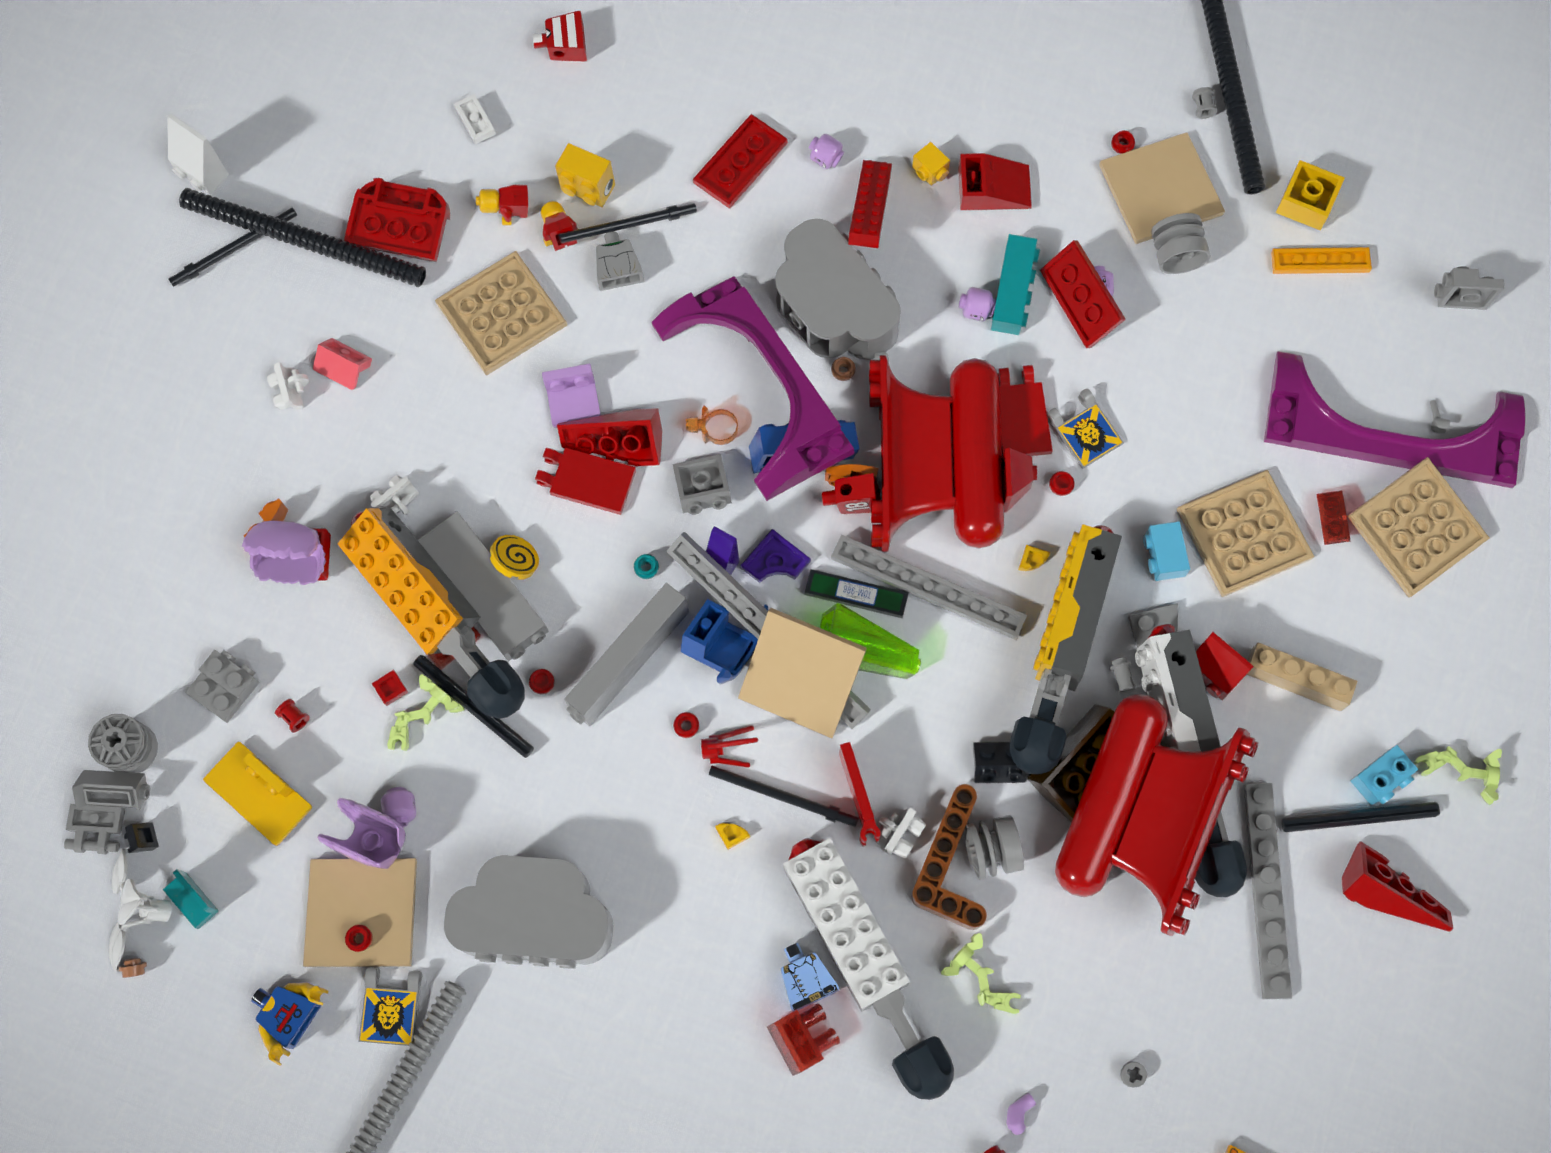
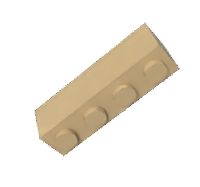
M1259 642L1250 650L1247 659L1254 666L1247 675L1338 711H1342L1350 705L1358 682Z

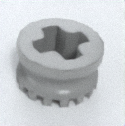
M1130 1062L1123 1066L1120 1076L1125 1085L1134 1088L1140 1087L1145 1083L1147 1072L1140 1063ZM1136 1067L1138 1069L1137 1074L1141 1076L1140 1080L1136 1079L1130 1082L1127 1070H1133Z

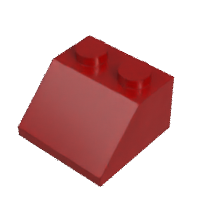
M1214 632L1196 650L1206 691L1214 698L1219 697L1222 701L1254 667Z

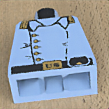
M799 943L784 949L790 964L782 967L781 972L793 1013L839 991L837 983L815 952L804 956Z

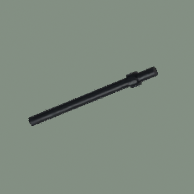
M695 203L680 207L673 205L666 207V210L560 233L558 234L560 243H565L666 219L669 221L677 220L680 216L696 213L697 209Z
M292 207L275 218L289 221L298 215ZM250 231L195 264L191 262L184 266V270L168 278V280L174 287L188 278L193 279L200 275V271L260 238L263 234Z
M713 765L710 768L709 775L825 816V820L834 823L839 821L853 827L857 826L859 817L842 812L839 807L833 805L828 807Z

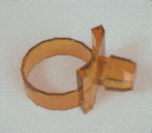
M704 405L702 408V419H698V417L686 419V430L692 433L702 431V438L705 444L711 441L714 444L724 445L733 441L737 436L738 422L737 418L730 411L719 409L709 413L708 408ZM716 415H728L733 418L737 425L733 435L723 440L714 439L709 436L706 430L708 421Z

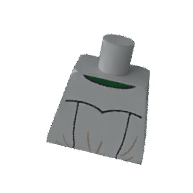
M615 231L606 233L604 235L606 243L596 246L597 281L600 291L644 282L642 268L630 240H619V235Z

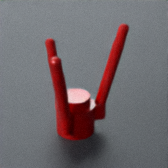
M754 726L743 727L719 735H710L709 738L701 739L703 759H710L711 764L721 763L739 767H750L748 762L721 758L719 755H724V747L758 742L757 737L730 741L722 740L752 731Z

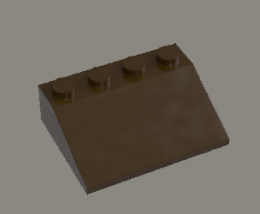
M1095 704L1067 734L1063 753L1057 766L1049 772L1031 774L1028 777V781L1071 822L1115 713L1110 707Z

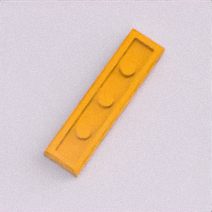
M1369 247L1273 248L1271 252L1273 274L1369 273L1372 269Z

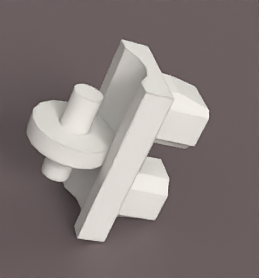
M280 362L274 364L275 372L267 376L270 387L275 390L280 388L281 392L273 396L274 406L281 410L289 407L297 410L303 408L301 393L304 392L303 387L309 383L308 377L304 374H299L298 369L283 367Z
M396 475L389 482L391 487L385 493L381 490L375 491L370 495L372 501L370 505L373 508H391L395 514L401 510L406 515L409 513L406 505L419 493L406 476L402 478Z
M909 808L899 826L896 823L900 815L893 812L890 819L881 817L879 821L884 826L881 832L882 837L887 839L890 832H894L884 850L890 856L894 853L907 858L914 845L902 838L907 830L919 838L926 827V824L915 816L916 811L912 808Z

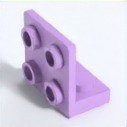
M591 364L542 372L554 428H557L558 423L601 416Z

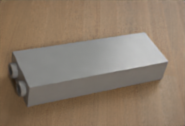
M458 511L418 539L419 543L481 616L477 622L508 662L511 659L516 660L525 653V649L531 644L536 645L544 640L546 633L549 632L546 625L510 578L496 570L490 560L491 554Z
M666 582L564 698L568 705L566 710L577 723L581 725L585 722L588 726H591L689 613L686 597Z

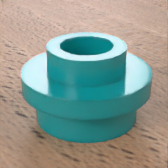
M644 554L635 560L634 571L638 577L651 579L658 573L659 564L654 556ZM643 565H651L650 570H642Z

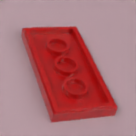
M750 114L693 178V183L730 209L786 146L788 139L753 114Z
M1073 240L1040 269V272L1086 348H1092L1126 320L1078 240Z

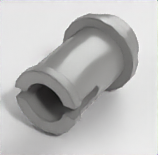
M1124 657L1111 661L1112 666L1110 668L1115 672L1119 691L1135 688L1129 669L1131 663L1127 662V658Z

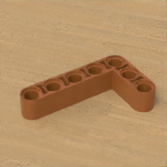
M962 784L956 787L911 897L914 905L966 929L976 930L986 921L987 913L984 907L941 888L977 799L975 789L970 785ZM961 792L969 794L971 802L962 804L957 799V794ZM950 816L958 817L961 821V826L958 828L950 827L947 823V818ZM940 840L948 841L951 845V850L949 852H941L937 847V842ZM931 864L938 865L941 869V875L938 877L930 876L927 872V867ZM919 889L929 890L931 899L927 902L919 900L917 897ZM945 899L954 901L956 910L951 913L944 911L941 905L942 901ZM969 910H976L980 914L981 919L979 923L974 924L968 921L966 915Z

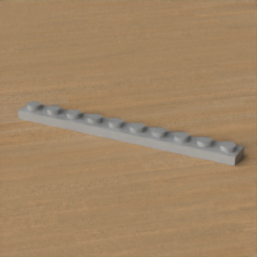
M683 532L666 552L745 628L759 639L768 611L686 532ZM851 691L841 719L853 729L871 709Z

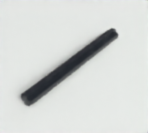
M419 655L415 659L413 665L520 755L527 758L533 752L534 747L502 720L481 712L468 697L467 691L425 656Z
M1437 802L1285 817L1281 820L1284 832L1430 818L1439 816L1440 809Z

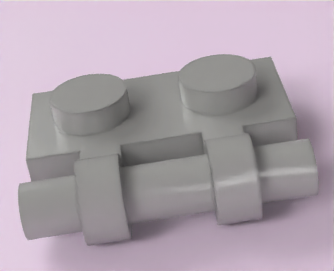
M70 804L66 830L75 832V838L66 839L64 848L74 850L77 853H84L86 850L97 851L98 854L118 852L120 843L110 842V835H121L125 808L84 805L76 808L75 804ZM87 833H99L98 840H87Z

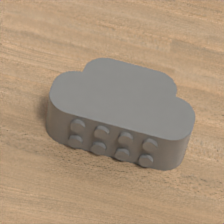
M823 219L804 221L791 230L785 239L786 262L779 267L775 278L777 288L776 304L779 312L808 348L820 357L834 358L848 351L856 358L870 360L874 359V353L887 352L897 341L901 314L900 305L893 289L883 284L877 270L867 265L864 255L859 250L856 251L851 245H848V236L845 233L841 234L832 223Z
M502 855L488 860L481 867L477 875L476 886L462 888L450 898L445 911L444 932L451 945L471 956H475V959L480 960V962L496 963V958H501L507 964L522 965L523 960H528L533 966L549 967V962H555L560 968L576 969V964H592L601 960L607 954L612 943L613 920L608 909L597 898L590 895V886L587 878L571 862L562 859Z

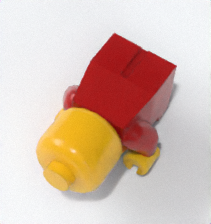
M511 185L499 188L498 191L496 189H481L479 196H476V206H479L482 213H497L499 211L502 215V225H511L512 216L527 218V185Z
M555 201L544 204L541 209V217L545 223L543 225V241L546 247L553 245L555 251L565 248V245L577 244V240L560 243L558 234L578 230L576 222L566 215L562 205Z

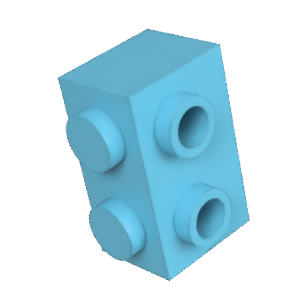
M1180 522L1149 526L1147 532L1143 535V543L1145 549H1149L1150 559H1148V567L1150 573H1154L1155 581L1186 577L1190 571Z
M1396 745L1350 781L1371 806L1379 801L1383 805L1395 795L1392 790L1397 786L1403 789L1414 780L1412 774L1419 769Z

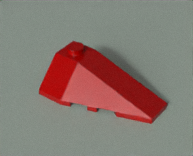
M658 408L635 409L557 424L562 448L606 456V459L612 461L614 459L626 461L628 465L632 466L660 465L662 425Z
M1361 841L1357 844L1342 875L1343 894L1350 901L1357 902L1372 910L1448 932L1453 930L1451 912L1427 891L1415 889L1409 881L1410 877L1404 872L1400 875L1387 865L1390 861L1381 853Z

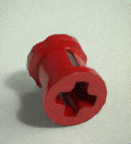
M292 699L284 701L275 711L276 716L282 718L290 726L289 730L293 733L301 730L310 719L308 714H303L295 706V702Z

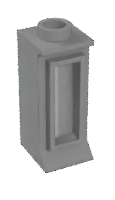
M83 770L72 786L76 808L84 805L136 807L137 810H140L144 801L150 796V785L146 782L145 773Z

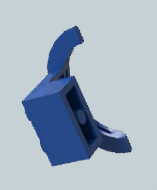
M707 599L682 635L681 653L719 671L717 683L724 684L734 680L752 656L758 639L752 633L729 623L730 612L725 607ZM765 604L764 608L768 611V605Z

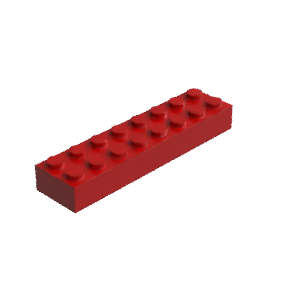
M863 160L848 245L879 248L891 179V163Z

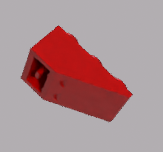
M985 153L960 154L958 167L960 210L1032 208L1029 165Z

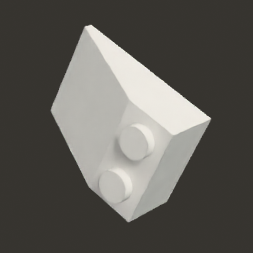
M170 114L168 116V160L174 167L172 171L179 178L184 179L186 177L190 180V184L198 191L204 190L211 195L229 175L206 137Z

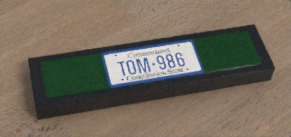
M810 569L804 595L902 619L909 592Z

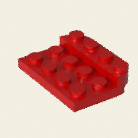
M373 178L374 181L365 184L361 189H357L344 241H348L350 244L355 243L356 246L361 245L363 248L367 247L372 250L437 262L447 219L450 220V209L448 203L436 190L429 187L422 189L386 182L383 178Z

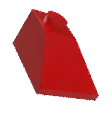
M1005 448L1002 456L1004 513H1007L1031 489L1033 480H1037V465H1033L1032 457L1011 448Z

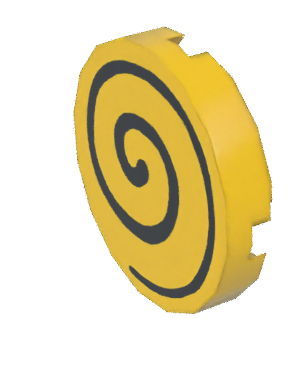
M503 535L498 537L490 547L491 563L497 571L506 577L512 578L514 576L519 577L517 580H524L531 577L538 568L539 557L537 551L523 538L515 535Z

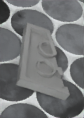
M1178 603L1128 616L1137 648L1148 639L1153 628L1157 626L1171 624L1177 632Z

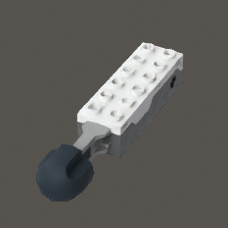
M1164 624L1153 628L1148 639L1136 649L1135 660L1138 667L1142 669L1143 677L1141 682L1143 690L1148 693V696L1158 700L1167 713V727L1160 744L1183 751H1207L1221 747L1190 630L1176 632L1175 627L1171 624ZM1220 811L1195 880L1206 893L1215 897H1229L1236 894L1243 887L1247 876V864L1241 843L1228 840Z
M806 838L796 843L792 847L789 860L783 863L784 871L861 1012L873 1006L877 1015L890 1020L906 1050L893 1059L892 1066L902 1085L911 1095L919 1099L932 1100L941 1097L949 1090L954 1078L952 1060L939 1037L932 1036L919 1042L902 1011L905 998L900 990L907 987L910 981L830 838L823 842Z

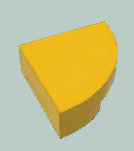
M1026 545L1018 570L1032 571L1038 569L1047 561L1050 552Z
M721 823L715 826L727 850L751 837L744 828L736 824Z

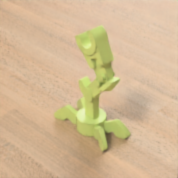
M421 674L419 676L420 689L429 692L432 697L420 710L412 712L403 710L394 714L398 718L394 727H391L387 743L388 749L394 750L395 743L401 741V750L407 751L409 748L408 723L423 719L424 723L428 725L431 721V712L439 702L445 705V709L449 710L450 713L462 712L464 707L454 701L438 685L432 683V680Z
M1450 746L1446 748V751H1434L1421 755L1414 761L1415 764L1420 762L1427 764L1428 769L1421 773L1422 776H1428L1444 764L1450 763L1461 774L1457 781H1465L1468 778L1483 779L1486 788L1480 795L1488 805L1499 799V795L1495 791L1498 788L1500 779L1498 759L1502 755L1501 749L1493 751L1483 759L1486 764L1485 770L1467 767L1457 757V752Z
M974 934L970 938L972 942L965 944L950 961V967H945L941 974L945 976L959 975V969L965 965L978 977L980 992L977 997L981 1006L987 1003L994 1006V1009L1012 1014L1019 1013V1009L1011 1008L1009 1002L1012 998L1020 999L1021 995L1018 993L990 992L987 975L994 973V970L987 967L982 968L971 958L974 950L983 948L982 934Z

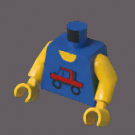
M302 982L288 983L285 987L277 986L272 994L262 988L255 992L251 1002L262 1008L255 1020L260 1024L258 1031L269 1052V1060L281 1066L280 1057L283 1054L288 1057L291 1053L285 1048H295L324 1004L320 1002V996L322 993L328 994L329 991L327 989Z

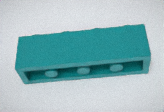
M1008 235L991 331L1019 335L1021 327L1026 328L1029 313H1025L1024 310L1025 305L1030 306L1032 291H1028L1029 284H1034L1036 270H1033L1032 266L1033 262L1038 263L1040 249L1036 248L1037 239Z

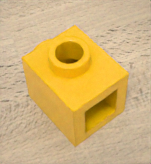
M929 142L913 155L912 168L922 181L926 180L931 186L937 181H943L949 174L950 159L932 142Z

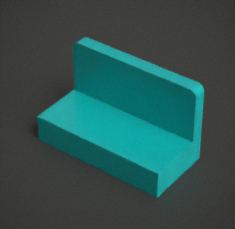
M176 869L173 872L176 878L163 891L194 928L199 929L219 910L186 872Z

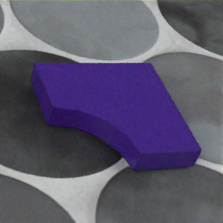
M771 529L740 565V568L759 583L767 577L774 575H787L795 580L811 562V558L775 530Z

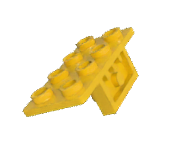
M237 742L203 778L207 785L275 846H278L312 809V805L241 742Z

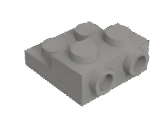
M1460 266L1453 268L1450 273H1444L1442 284L1437 283L1435 285L1434 297L1437 298L1438 307L1487 310L1504 290V279H1495L1493 277L1479 278L1478 269Z
M721 454L673 464L683 513L688 512L689 514L696 515L702 509L713 507L720 510L725 508L727 504L732 503Z
M214 650L198 669L201 671L200 675L185 693L228 723L260 682L253 677L256 672L245 664L241 667L234 664L233 662L236 658L227 651L223 650L220 654Z

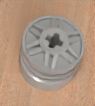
M1194 213L1176 214L1159 221L1153 226L1151 234L1154 239V246L1158 250L1156 255L1162 272L1166 274L1186 273L1203 266L1209 261L1211 255L1207 241L1203 238L1205 232L1199 215Z
M111 714L102 718L93 726L89 734L88 748L91 756L97 763L114 772L141 773L153 763L157 755L158 742L155 734L146 725L125 714Z
M1011 815L994 818L992 824L993 831L989 832L984 821H979V834L973 823L966 824L965 842L967 854L979 880L986 878V866L992 877L996 876L997 863L1001 864L1006 874L1024 870L1021 841L1015 821Z

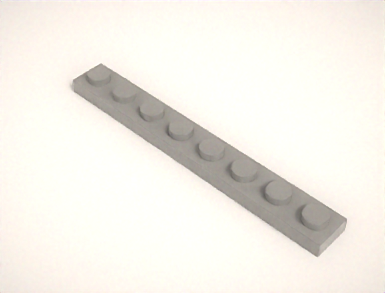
M842 534L831 555V559L900 590L909 592V594L1017 640L1027 618V615Z
M1272 783L1245 784L1243 787L1262 999H1292Z

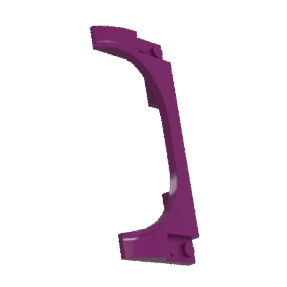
M735 276L695 297L691 292L668 306L651 322L663 342L696 324H714L732 329L746 337L748 342H751L757 348L783 386L790 401L788 428L780 446L754 479V483L766 501L855 454L853 446L841 431V426L747 289L740 285Z
M1277 351L1264 442L1406 469L1413 468L1428 457L1443 476L1508 488L1516 486L1520 440L1525 434V403L1523 396L1498 391L1493 414L1483 425L1470 433L1449 439L1420 438L1364 427L1345 419L1330 408L1318 394L1307 374L1302 356Z

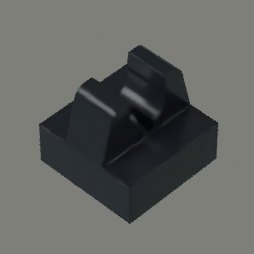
M153 822L132 823L125 827L124 839H128L130 848L127 849L128 853L153 851L159 847Z

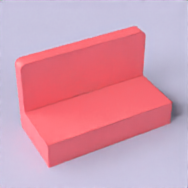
M330 338L318 344L313 370L353 390L356 388L359 373L371 366L372 358Z

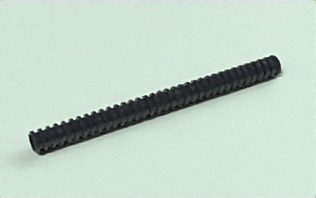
M1201 0L1211 40L1210 43L1214 53L1217 74L1221 84L1220 87L1224 97L1226 114L1230 122L1229 127L1231 128L1233 145L1237 154L1238 166L1240 167L1239 171L1243 180L1244 192L1251 195L1263 191L1266 186L1263 182V173L1260 169V160L1257 156V147L1254 143L1255 138L1253 137L1254 134L1250 124L1251 121L1247 111L1242 82L1238 73V64L1234 54L1235 51L1226 12L1224 11L1223 0Z
M185 188L180 194L179 204L183 209L187 208L189 211L201 213L204 216L208 215L210 218H215L225 223L228 222L231 225L235 224L237 227L242 226L245 230L256 231L257 234H263L272 239L276 238L278 241L283 240L284 243L290 242L293 246L297 244L299 248L304 247L305 250H311L314 253L318 252V254H324L326 257L331 256L332 259L338 258L341 262L352 263L353 266L359 265L362 269L366 267V270H373L374 273L380 272L382 276L387 274L388 278L394 277L395 280L400 279L401 282H408L409 285L414 284L416 287H420L425 280L426 269L423 266L412 265L411 262L405 263L402 259L398 261L396 257L384 256L381 252L377 254L376 250L370 251L367 247L363 249L361 245L356 246L355 243L350 244L348 241H342L340 238L336 239L334 236L322 235L319 231L308 230L307 227L301 228L298 224L294 225L292 222L288 223L286 220L274 218L271 215L267 216L265 213L260 214L259 211L253 212L250 208L246 209L244 206H239L229 201L226 202L223 199L219 200L217 197L212 198L211 195H205L190 188Z

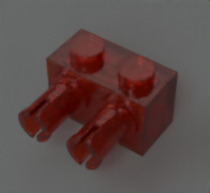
M819 1003L799 1014L798 1010H795L767 1026L792 1076L822 1061L824 1058L821 1053L840 1043L838 1036L829 1041L827 1040L836 1034L833 1028H829L819 1036L812 1038L808 1028L827 1018L825 1011L814 1016L815 1013L823 1009Z

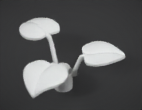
M122 848L114 865L111 880L113 893L118 894L120 890L122 891L118 922L114 926L109 940V959L115 972H119L118 965L125 948L126 930L132 926L151 924V921L168 922L172 910L170 900L154 899V896L139 893L132 879L126 880L128 870L126 852L128 850ZM135 909H139V916L144 917L141 920L127 922Z

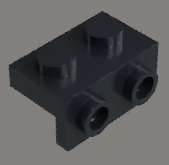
M973 742L975 783H1025L1027 781V773L1018 768L1012 759L1009 751L1010 742Z

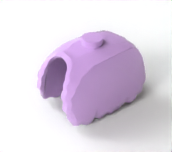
M264 521L253 526L243 540L242 547L250 555V568L254 571L255 577H259L260 581L271 579L276 583L295 584L300 582L301 585L317 582L321 573L324 572V565L326 563L323 546L320 544L318 532L302 524L285 521Z
M339 798L337 807L354 823L353 833L346 840L319 834L318 840L334 851L359 863L388 869L396 860L404 844L406 834L403 827L388 815L382 814L375 809L358 804L351 799Z

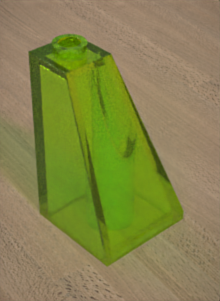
M836 603L822 614L821 629L867 648L859 671L908 679L918 673L921 665V659L918 658L919 649L842 604Z

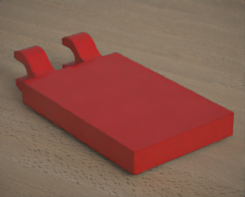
M1033 365L1023 366V371H1021L1023 384L1010 385L1009 368H999V373L997 374L1000 390L1002 456L1005 448H1011L1029 456L1052 454L1053 449L1042 382L1034 383Z
M545 448L543 454L544 462L558 465L555 476L538 470L535 477L537 485L551 488V496L611 513L622 514L636 473V467L565 448L563 454L554 449Z
M851 743L840 744L839 756L862 826L859 837L862 847L866 846V835L868 834L873 835L875 842L878 843L881 832L876 826Z

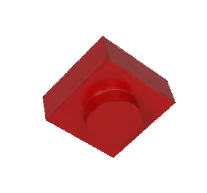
M394 669L372 683L386 706L409 693Z

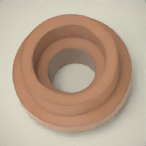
M847 357L836 359L831 367L832 375L840 381L850 380L856 371L854 362ZM845 367L848 369V371L842 373L839 371V369Z
M140 958L124 960V965L118 968L122 972L123 978L145 974L144 968L147 967V962H141Z

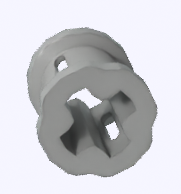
M1201 87L1195 90L1192 95L1197 105L1196 116L1200 119L1210 118L1217 113V107L1213 104L1212 99L1214 92L1210 87Z

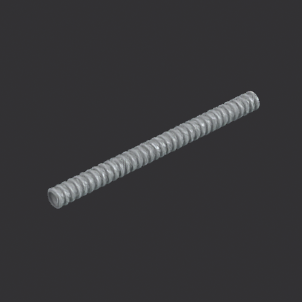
M445 981L444 985L446 986L444 989L441 988L440 997L437 996L435 998L437 1000L436 1004L431 1005L432 1011L427 1012L426 1015L428 1017L423 1019V1026L417 1029L419 1031L418 1035L414 1034L413 1036L414 1042L409 1043L410 1048L405 1050V1057H401L400 1066L396 1065L395 1067L396 1073L391 1074L392 1080L387 1081V1088L382 1090V1097L379 1096L377 1098L378 1104L373 1105L374 1111L369 1112L368 1116L370 1118L363 1122L364 1128L359 1129L360 1135L355 1136L354 1140L356 1142L350 1145L351 1150L346 1153H372V1151H376V1144L382 1141L381 1135L386 1134L385 1128L391 1125L389 1121L395 1118L394 1113L399 1111V1104H403L405 1101L403 1099L404 1095L407 1096L409 1094L408 1088L413 1087L412 1081L417 1080L418 1076L416 1074L422 1071V1064L425 1065L427 1063L425 1059L427 1056H431L430 1050L435 1049V1041L440 1040L438 1036L440 1033H444L445 1030L443 1028L448 1026L449 1022L447 1021L453 1017V1010L456 1011L458 1009L456 1005L462 1002L461 996L466 995L465 989L451 981Z

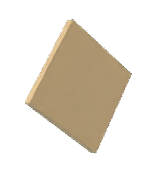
M1187 132L1100 161L1099 166L1135 244L1153 239L1151 234L1153 226L1159 221L1176 214L1194 213L1200 216L1202 222L1224 215L1225 210Z
M516 251L435 300L486 376L567 326L566 320Z
M1428 457L1347 515L1408 597L1415 595L1490 539Z
M1268 470L1177 508L1181 520L1222 597L1312 560L1315 557Z
M770 608L738 699L833 738L867 648Z
M311 859L303 967H412L417 859H396L388 869L367 866L352 859ZM354 925H364L372 932V943L365 951H352L345 943V935ZM363 934L356 936L355 941L357 944L363 941Z

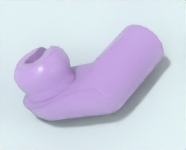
M1030 1093L1015 1101L1008 1108L1006 1123L1008 1129L1015 1135H1020L1025 1131V1112L1036 1105Z

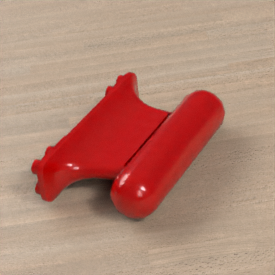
M880 355L879 360H870L869 407H879L882 500H872L871 523L881 524H872L871 547H881V552H888L893 535L905 522L921 514L940 510H953L956 535L967 546L980 549L997 542L1003 535L1005 525L999 378L995 367L982 359L972 358L964 360L951 373L950 396H938L921 393L902 384L892 373L886 355Z
M1143 694L1130 695L1124 698L1115 710L1057 858L1055 874L1058 883L1064 890L1075 896L1087 897L1101 891L1106 884L1113 865L1123 869L1141 881L1156 897L1162 911L1160 931L1169 936H1173L1175 932L1185 936L1190 925V920L1182 917L1185 907L1195 910L1200 899V894L1192 891L1197 871L1228 791L1231 790L1234 780L1244 783L1247 777L1249 767L1241 763L1245 754L1254 757L1259 742H1256L1255 738L1250 737L1247 729L1240 727L1226 744L1213 750L1183 751L1160 745L1168 720L1165 708L1158 700L1151 696Z

